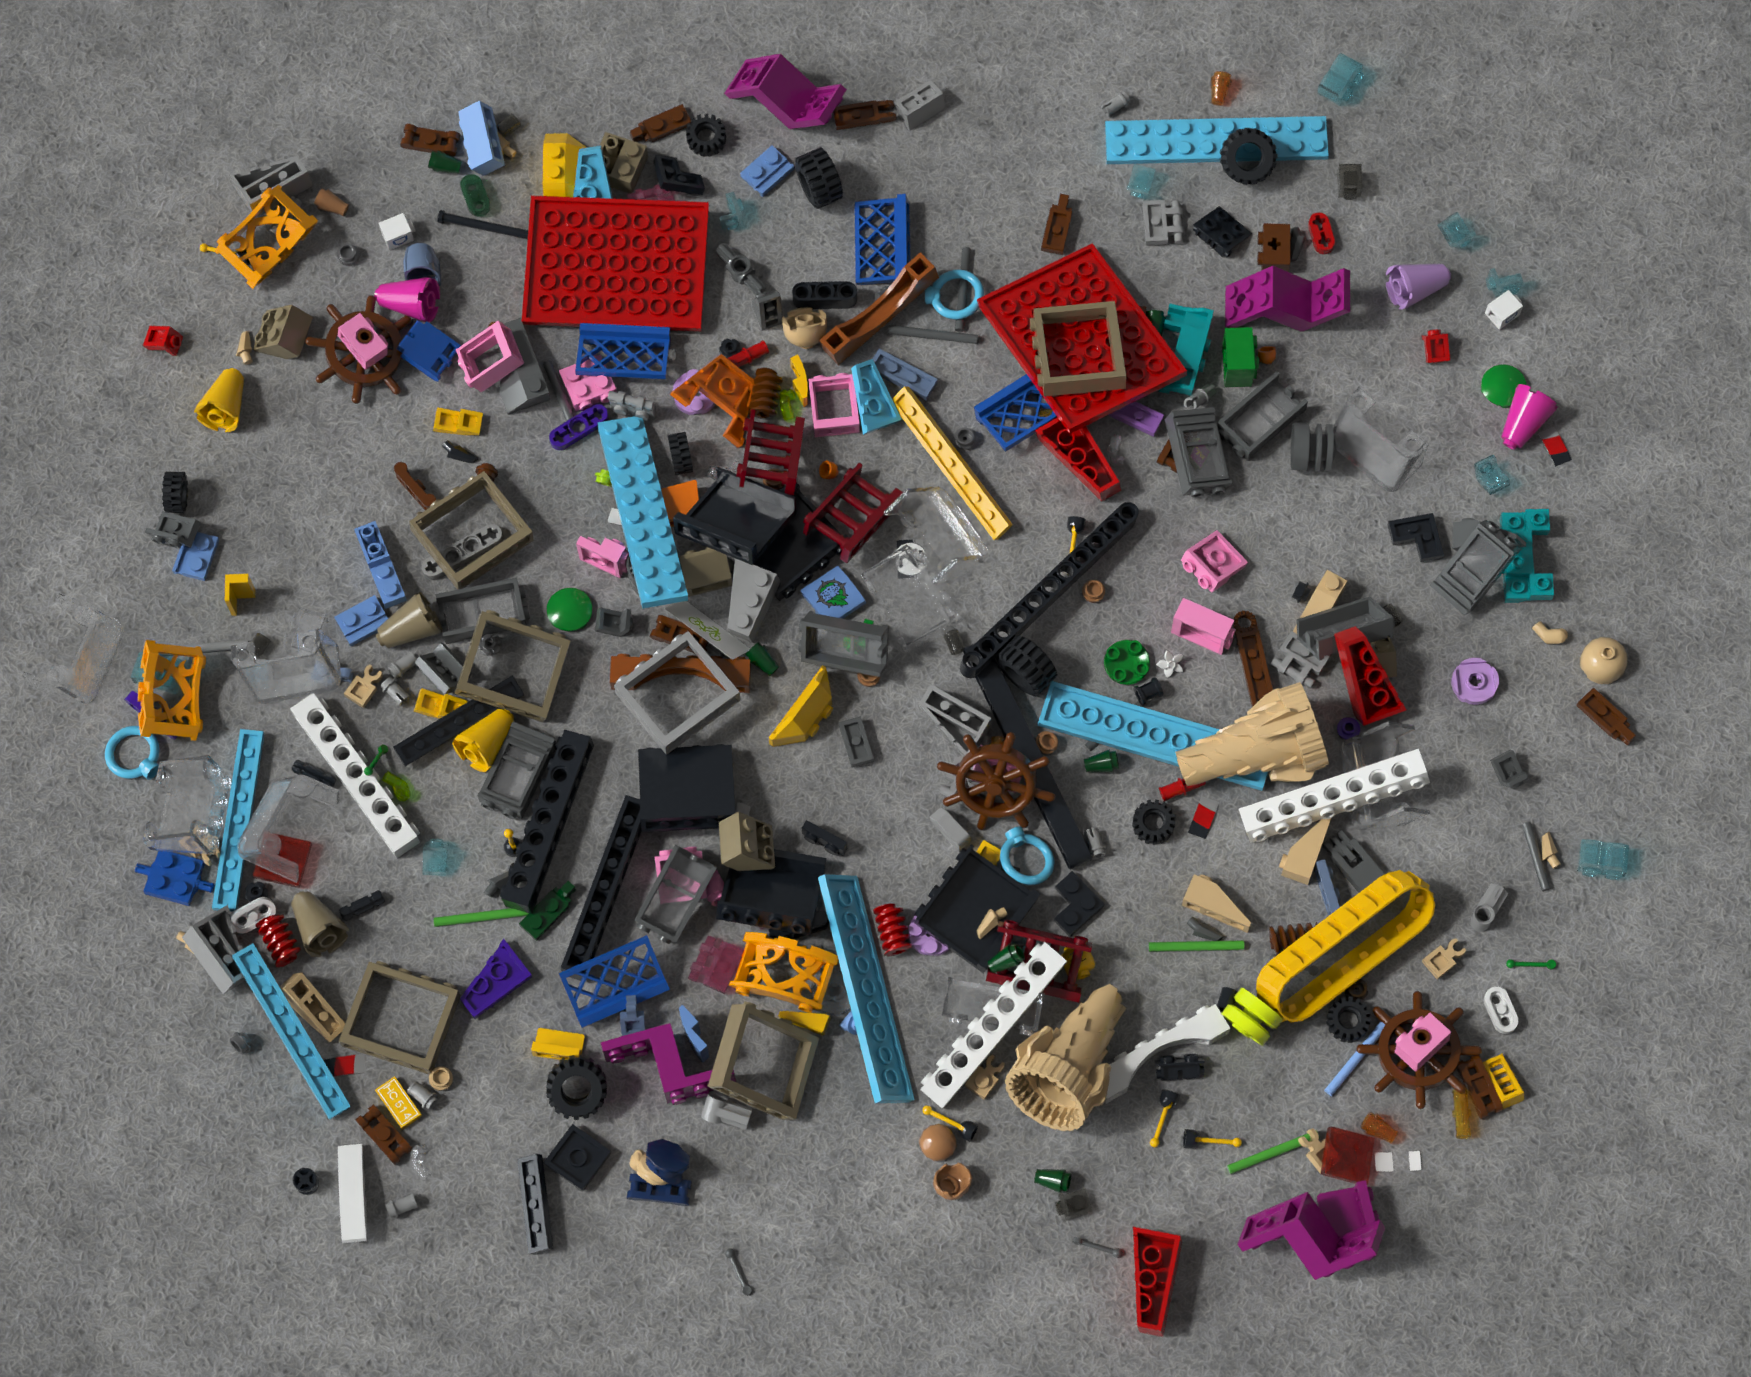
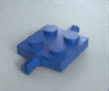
M159 849L151 867L137 863V867H135V873L148 876L143 891L144 894L190 906L192 898L198 889L210 893L214 889V883L201 880L205 863L200 859Z

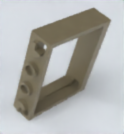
M1115 301L1034 308L1033 318H1030V330L1035 331V336L1032 337L1033 350L1038 351V355H1035V367L1040 369L1041 374H1037L1039 387H1043L1044 396L1126 389V371ZM1106 319L1114 371L1050 377L1043 324Z
M485 471L476 477L471 476L467 483L461 487L453 488L448 496L442 500L437 499L430 505V508L424 512L416 513L417 516L409 521L413 534L457 590L465 588L534 541L532 530ZM484 489L517 532L455 573L422 530Z
M482 611L478 617L455 694L544 722L548 715L571 640L565 639L566 636L560 633L553 632L550 634L544 632L542 627L530 625V627L523 625L520 620L515 618L505 619L499 617L500 614L495 611ZM486 623L560 647L542 707L467 683Z
M377 961L376 964L369 962L339 1039L341 1046L430 1075L435 1067L460 1000L459 990L450 983L444 982L443 985L435 983L433 978L421 975L420 978L413 976L412 972L403 968H399L398 971L389 968L390 965L381 961ZM374 974L448 997L425 1059L351 1035Z
M744 1001L743 1004H732L708 1087L779 1119L796 1120L819 1038L812 1035L811 1030L807 1028L793 1026V1022L790 1020L775 1018L773 1012L756 1009V1005ZM748 1017L800 1041L782 1103L730 1080Z

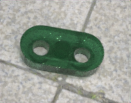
M475 174L464 176L461 179L460 188L469 212L476 217L486 215L490 210V201L482 180ZM470 186L476 187L474 190L468 189ZM478 204L483 205L480 209L475 208Z

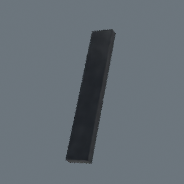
M513 675L489 689L516 699L524 696ZM472 699L393 746L406 767L500 708Z

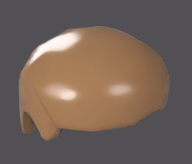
M941 1124L928 1126L922 1131L919 1139V1145L923 1154L934 1161L946 1160L953 1155L957 1146L954 1133L947 1126Z
M962 1163L955 1165L945 1164L935 1173L933 1185L938 1195L947 1200H957L969 1191L972 1175L970 1170Z

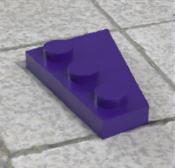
M503 938L493 956H490L485 967L474 978L461 996L460 1001L472 1017L476 1019L532 978V974Z

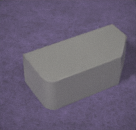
M940 807L929 817L931 823L958 852L970 843V835L946 810Z

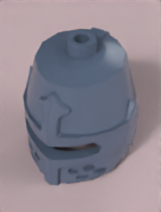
M416 243L408 246L403 260L405 280L426 278L428 275L435 274L431 278L436 279L438 285L441 286L440 262L434 249L426 243Z

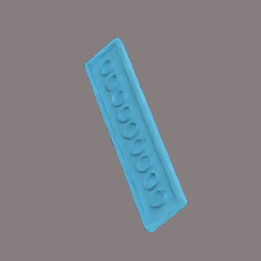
M1326 116L1105 121L1107 164L1220 162V149L1223 147L1224 140L1226 141L1229 134L1236 132L1235 130L1245 128L1258 129L1272 139L1278 154L1276 161L1328 160ZM1253 143L1241 145L1235 155L1236 162L1260 161L1261 151L1259 147Z
M634 416L598 422V431L642 609L688 601V593L643 419Z
M1054 681L1050 683L1038 721V726L1178 767L1176 751L1196 745L1195 741L1214 735L1220 730ZM1258 771L1249 775H1235L1226 779L1223 776L1217 778L1262 791L1268 772Z
M824 874L818 877L874 1102L909 1103L915 1099L858 877Z

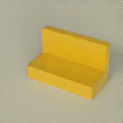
M225 574V602L231 615L237 616V599L255 598V587L249 574Z
M538 1028L536 1041L532 1043L531 1052L536 1057L561 1060L562 1058H565V1060L569 1059L570 1055H575V1058H579L582 1055L585 1036L578 1033Z

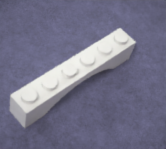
M1216 1004L1211 1007L1208 1005L1201 1007L1196 1011L1197 1015L1192 1018L1184 1017L1176 1022V1027L1168 1031L1165 1028L1155 1035L1156 1038L1150 1042L1144 1040L1134 1047L1136 1050L1129 1054L1123 1052L1114 1058L1115 1062L1109 1064L1111 1066L1110 1081L1105 1103L1107 1104L1126 1093L1137 1070L1156 1053L1181 1044L1210 1045L1228 1035L1230 1027Z

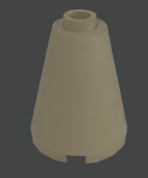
M422 592L415 594L377 628L376 638L381 646L385 645L387 648H392L442 632L441 622L435 610L432 611L430 608V602Z
M302 891L294 896L291 906L306 952L311 957H321L322 952L327 950L330 954L342 946L348 938L346 932L349 931L347 925L311 892Z

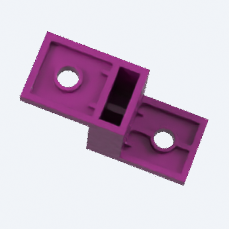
M782 54L746 59L724 94L730 99L754 96L787 128L795 129L827 124L832 118L834 109L843 101V95L847 89L842 84L816 87Z
M1271 266L1229 284L1225 288L1226 328H1237L1260 317H1266L1303 332L1350 312V270L1345 268L1311 282L1278 267Z
M671 1023L600 1042L606 1062L611 1061L612 1064L623 1062L625 1057L631 1055L635 1057L645 1056L649 1050H653L667 1104L671 1102L673 1105L686 1102V1098L693 1096L703 1098L709 1092L714 1091V1089L708 1087L712 1070L685 1077ZM733 1070L730 1080L736 1082Z
M1306 1192L1247 1217L1237 1245L1243 1252L1251 1248L1257 1249L1263 1243L1270 1240L1276 1241L1284 1235L1309 1273L1316 1280L1321 1277H1330L1336 1271L1343 1268L1349 1269L1360 1261L1373 1259L1377 1255L1385 1226L1381 1220H1378L1339 1237L1311 1195Z

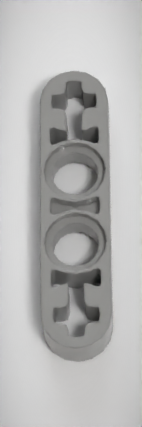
M489 524L439 552L445 560L450 553L459 555L456 562L450 563L447 561L451 568L455 570L500 544L503 540V534L499 526ZM491 531L494 534L496 533V539L489 537L488 533ZM480 536H482L486 545H482L481 539L479 538ZM476 542L479 544V547L476 551L470 552L466 549L467 544ZM431 556L423 561L422 571L427 579L436 580L446 575ZM428 566L436 567V572L428 571Z

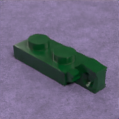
M567 881L560 889L555 887L534 907L533 913H529L519 923V926L537 941L569 908V904L572 902L569 897L576 891L575 886Z

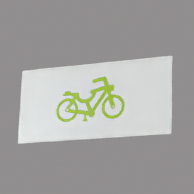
M687 601L674 603L664 608L732 660L750 650L749 647Z

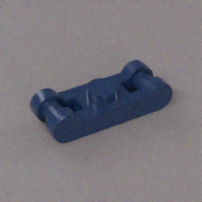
M630 1174L629 1182L631 1186L630 1190L627 1191V1199L689 1206L688 1190L691 1189L692 1181L682 1179L681 1183L676 1185H652L638 1174ZM641 1184H647L646 1192L640 1191ZM672 1187L679 1188L678 1196L671 1195Z

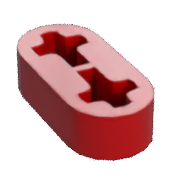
M1314 213L1310 216L1308 223L1314 248L1319 254H1329L1335 244L1329 219L1324 213ZM1315 220H1319L1322 223L1321 231H1319L1318 225L1315 224ZM1322 236H1324L1325 242L1328 243L1327 247L1320 244Z

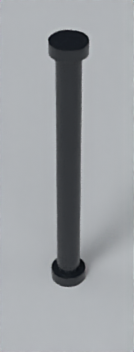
M440 210L437 222L441 224L447 222L528 239V230L447 214L444 210Z

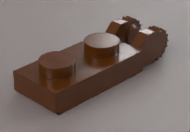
M874 100L837 106L833 111L836 130L880 124V122H893L897 120L896 113L879 114L878 110L893 109L895 106L894 101L883 100L876 102Z

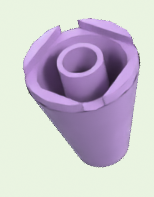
M1443 264L1393 265L1386 271V276L1389 275L1386 289L1391 302L1394 305H1399L1398 309L1400 310L1406 309L1447 286L1451 279V273Z

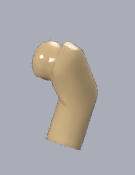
M1541 621L1532 628L1546 644H1560L1568 637L1565 629L1548 630Z

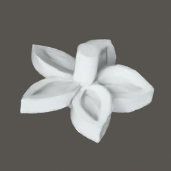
M1166 650L1165 660H1160L1156 665L1164 669V674L1168 678L1172 675L1173 670L1183 672L1182 667L1178 664L1183 655L1177 654L1172 656Z

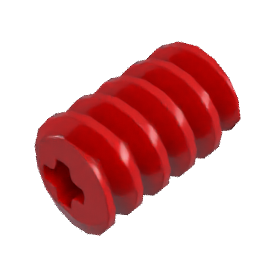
M894 903L884 904L873 910V913L877 915L875 921L877 924H880L877 928L878 932L882 933L880 941L884 942L882 949L886 951L884 956L887 957L904 953L912 947V943L904 942L910 938V935L902 934L903 931L908 929L907 925H900L901 922L906 920L904 916H898L899 913L903 912V908L896 907Z
M283 914L268 916L255 924V927L260 928L259 934L264 936L263 942L268 944L267 950L272 952L271 958L276 960V967H284L297 959L296 954L301 951V947H292L297 943L296 939H288L293 932L284 931L289 924L287 922L280 924V921L285 917Z

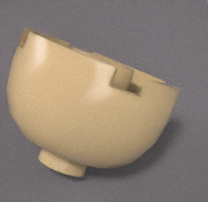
M808 307L787 312L788 317H782L785 337L791 344L802 349L812 348L820 342L819 340L827 332L826 313L818 309L819 313L812 312V308Z
M1599 637L1585 646L1580 657V667L1589 680L1598 684H1610L1623 676L1627 667V653L1624 646L1617 640L1610 637Z

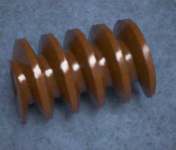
M759 368L755 372V385L752 388V401L749 404L750 410L748 414L750 415L751 409L756 410V418L775 417L777 412L773 409L778 408V403L775 400L780 399V395L775 392L781 391V386L777 384L783 383V379L777 376V372L773 369Z
M1301 923L1296 925L1295 931L1292 925L1289 924L1287 925L1286 932L1282 925H1279L1276 933L1274 928L1269 926L1271 950L1274 949L1276 955H1278L1282 948L1285 950L1313 928L1311 923H1306L1305 930Z

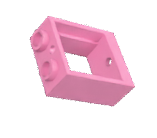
M500 321L495 322L456 349L459 357L458 364L466 375L464 377L465 382L469 387H474L481 393L524 364L511 329ZM496 344H499L503 358L479 373L474 359Z
M839 373L831 377L818 375L808 379L815 437L860 433L857 399L852 374ZM849 389L852 416L819 420L816 392Z
M1183 598L1173 618L1171 633L1222 655L1224 649L1229 650L1236 629L1233 628V619Z

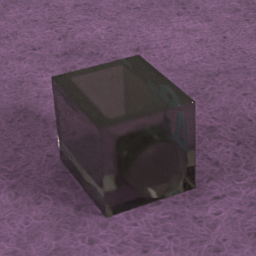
M1339 164L1337 171L1338 198L1354 200L1361 197L1363 189L1361 164Z

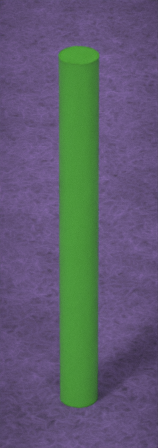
M508 908L434 917V926L527 916L529 913Z
M1244 940L1149 942V952L1244 950Z
M1308 1133L1302 1135L1308 1141H1310V1135ZM1302 1136L1229 1164L1227 1168L1230 1174H1233L1301 1147L1302 1145L1298 1139Z

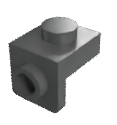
M602 607L597 609L595 632L621 637L631 630L633 618L631 617L630 609H625L623 612Z
M1508 750L1490 760L1498 780L1503 786L1516 788L1524 783L1523 780L1529 777L1526 772L1522 771L1513 750Z

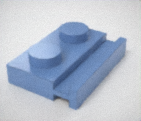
M771 145L740 173V177L763 197L794 170V165L790 164L787 158Z
M197 532L191 548L181 546L172 570L173 573L205 581L219 543V538Z
M375 595L334 617L350 646L377 633V628L388 619Z

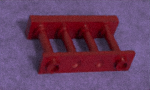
M751 409L750 418H745L743 431L747 432L743 464L738 463L736 477H740L739 487L744 488L745 476L780 481L786 485L785 494L794 496L805 418L796 416L795 425H790V427L755 422L756 410ZM752 431L785 435L792 440L784 442L752 437ZM750 445L786 451V454H790V456L780 457L749 452ZM748 461L784 466V469H788V471H783L782 473L747 467Z
M858 463L854 469L849 468L844 475V480L813 513L809 512L803 521L805 524L803 534L807 536L815 528L840 545V549H842L840 559L845 563H848L899 507L903 492L898 488H895L890 494H885L860 477L863 467L861 463ZM853 484H856L881 501V505L877 509L875 507L872 509L850 494L848 490ZM842 498L865 514L867 520L864 523H858L834 505ZM829 513L852 529L854 534L851 538H845L821 522V519Z
M1013 920L999 921L997 931L1004 933L1000 951L1012 943L1013 935L1027 938L1024 951L1025 960L1022 961L1025 964L1032 958L1029 953L1036 946L1037 940L1051 943L1050 947L1057 953H1059L1060 946L1074 949L1067 981L1059 983L1055 982L1053 978L1041 994L1079 1003L1082 988L1078 987L1076 980L1083 951L1091 953L1092 942H1088L1089 939L1082 936L1070 938L1018 926L1019 923ZM988 967L986 981L1003 985L1007 980L1011 982L1017 975L1012 971H1008V969L993 973ZM1021 980L1018 982L1017 988L1029 991L1030 984L1026 980Z

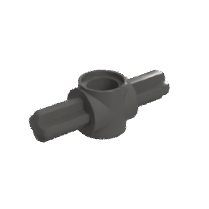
M720 244L716 249V253L727 264L726 269L731 273L733 280L741 285L746 284L756 296L764 293L766 286L755 276L756 271L750 265L749 259L740 254L736 255L727 244ZM739 267H743L746 269L742 272L736 271V269Z

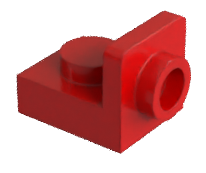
M149 326L143 346L148 350H165L172 356H177L183 336L171 326Z
M1441 329L1427 330L1428 335H1422V340H1424L1426 363L1450 361L1448 333H1441Z

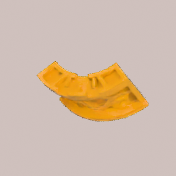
M280 185L273 189L267 188L261 195L263 199L243 222L231 233H224L217 241L219 245L215 252L217 254L220 253L248 280L247 284L252 289L264 281L279 262L282 264L294 252L293 247L301 240L303 241L318 222L313 215H307L281 190L282 187ZM275 198L286 208L283 216H279L281 212L279 205L276 210H271L270 208ZM265 210L267 216L259 217ZM290 212H291L301 223H299L298 221H295V220H293V219L288 218ZM279 224L276 230V239L281 247L278 250L268 246L254 249V234L257 226ZM284 225L286 226L284 232H290L288 238L281 237V232ZM245 231H246V239H245L244 237L240 236V235L243 234ZM234 242H239L240 248L235 250L239 252L247 251V254L238 257L229 246ZM267 251L269 253V258L266 260L262 259V254L256 257V254ZM249 259V262L254 271L249 266H247L243 261Z
M152 640L145 641L140 666L141 669H144V673H142L144 680L138 684V702H141L142 706L141 712L138 713V721L142 737H150L152 733L190 737L191 741H196L198 733L202 732L203 720L200 719L199 685L201 670L206 665V656L203 655L201 647L196 646L194 648L158 644ZM158 654H170L173 656L169 661ZM178 655L193 657L190 669H185L184 667L186 660L182 661L177 667L174 665ZM165 670L166 672L162 680H157L155 672H159L162 675ZM170 675L178 683L184 694L181 700L171 709H169L168 704L161 696L153 693V689L166 683ZM158 702L161 707L155 709L153 703ZM174 716L175 720L180 724L174 723L172 717ZM182 717L188 720V725L182 724L184 723L181 719Z
M745 932L743 941L746 942V946L735 979L730 981L729 986L735 988L737 994L743 996L756 994L780 999L798 1005V1009L804 1012L812 1013V1010H821L834 965H837L839 960L838 955L812 945L811 948H806L804 945L803 947L797 946V940L778 936V939H773L766 933ZM771 950L775 951V955L772 958L768 956ZM785 953H788L791 966L799 974L789 980L775 983L768 974L766 966L778 962ZM799 958L805 959V962L801 964L802 967L806 968L805 970L797 966L796 961ZM823 965L824 967L820 979L818 980L814 977V975L819 971V969ZM749 976H755L753 981L747 982ZM762 980L764 981V983H765L767 986L760 984V983L762 982ZM807 980L818 985L813 1000L801 995L804 989L811 992L810 986L806 983ZM793 988V993L786 991Z

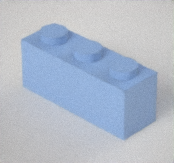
M478 101L458 111L460 117L459 125L463 131V143L467 149L468 165L471 170L484 176L505 166L492 107Z

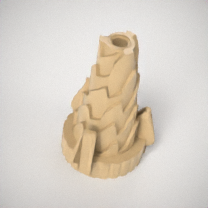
M1300 682L1281 689L1272 690L1248 710L1246 716L1235 720L1234 724L1220 729L1214 735L1195 741L1196 745L1175 752L1181 774L1187 786L1197 785L1220 776L1226 779L1235 775H1249L1258 771H1271L1269 773L1271 781H1307L1312 778L1316 770L1322 769L1329 764L1315 716Z
M1108 984L1093 991L1086 1002H1081L1078 1008L1068 1015L1060 1029L1056 1027L1053 1031L1051 1027L1045 1026L1017 1046L1016 1053L1018 1059L1006 1076L1005 1088L1009 1093L1010 1099L1014 1101V1104L1024 1114L1052 1129L1073 1131L1083 1125L1093 1107L1104 1104L1110 1081L1111 1066L1108 1063L1101 1064V1062L1108 1053L1106 1047L1115 1032L1113 1029L1126 1010V1007L1121 1004L1122 997L1117 992L1118 989Z

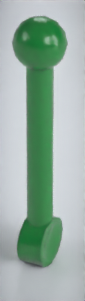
M382 744L378 748V754L370 766L364 769L365 775L370 776L373 774V768L381 756L388 752L386 745Z
M1509 959L1506 962V966L1510 969L1515 966L1547 967L1552 970L1556 967V962L1554 960H1548V962H1515Z

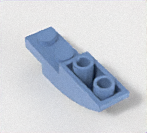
M376 521L355 528L356 536L385 609L407 601Z

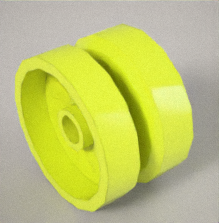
M1241 987L1234 996V999L1244 1009L1240 1010L1236 1006L1228 1004L1221 1015L1241 1034L1264 1046L1270 1035L1261 1026V1023L1271 1029H1277L1283 1018L1256 996Z

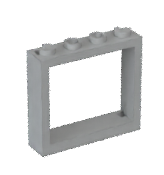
M689 631L683 635H677L670 645L666 648L658 649L651 659L646 662H640L633 672L629 675L621 676L614 685L616 695L666 755L741 700L738 689ZM689 646L726 691L670 733L664 735L627 690Z

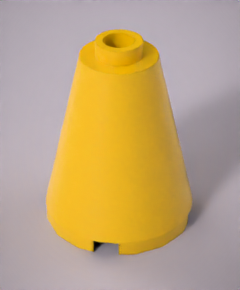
M234 368L223 370L196 405L194 414L197 413V420L205 427L214 431H218V427L226 429L225 432H231L237 428L244 385V377L239 370Z
M506 709L495 710L458 734L452 742L454 750L463 761L467 758L473 762L470 767L480 772H486L493 765L510 730V726L514 722V716Z

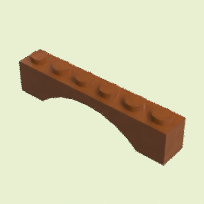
M920 252L903 267L891 286L872 305L854 318L836 325L819 340L823 350L839 366L939 279L935 266Z
M618 654L617 656H611V690H615L614 685L621 676L629 675L640 662L648 661L653 655L642 654L640 657H631L629 654ZM689 655L686 658L674 656L629 689L635 690L642 684L661 676L687 674L707 679L726 691L696 655ZM711 656V659L740 693H750V659L739 656L732 660L723 659L721 656Z

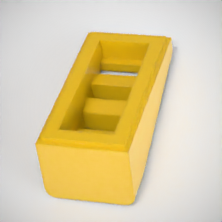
M780 1011L778 1015L779 1018L792 1021L795 1026L807 1028L820 1035H825L831 1019L830 1015L820 1013Z
M1503 1054L1483 1062L1501 1100L1503 1109L1524 1100V1091ZM1502 1065L1503 1068L1491 1072V1068ZM1506 1073L1507 1075L1501 1079H1495V1077ZM1509 1082L1511 1083L1510 1086H1507L1503 1089L1499 1087Z

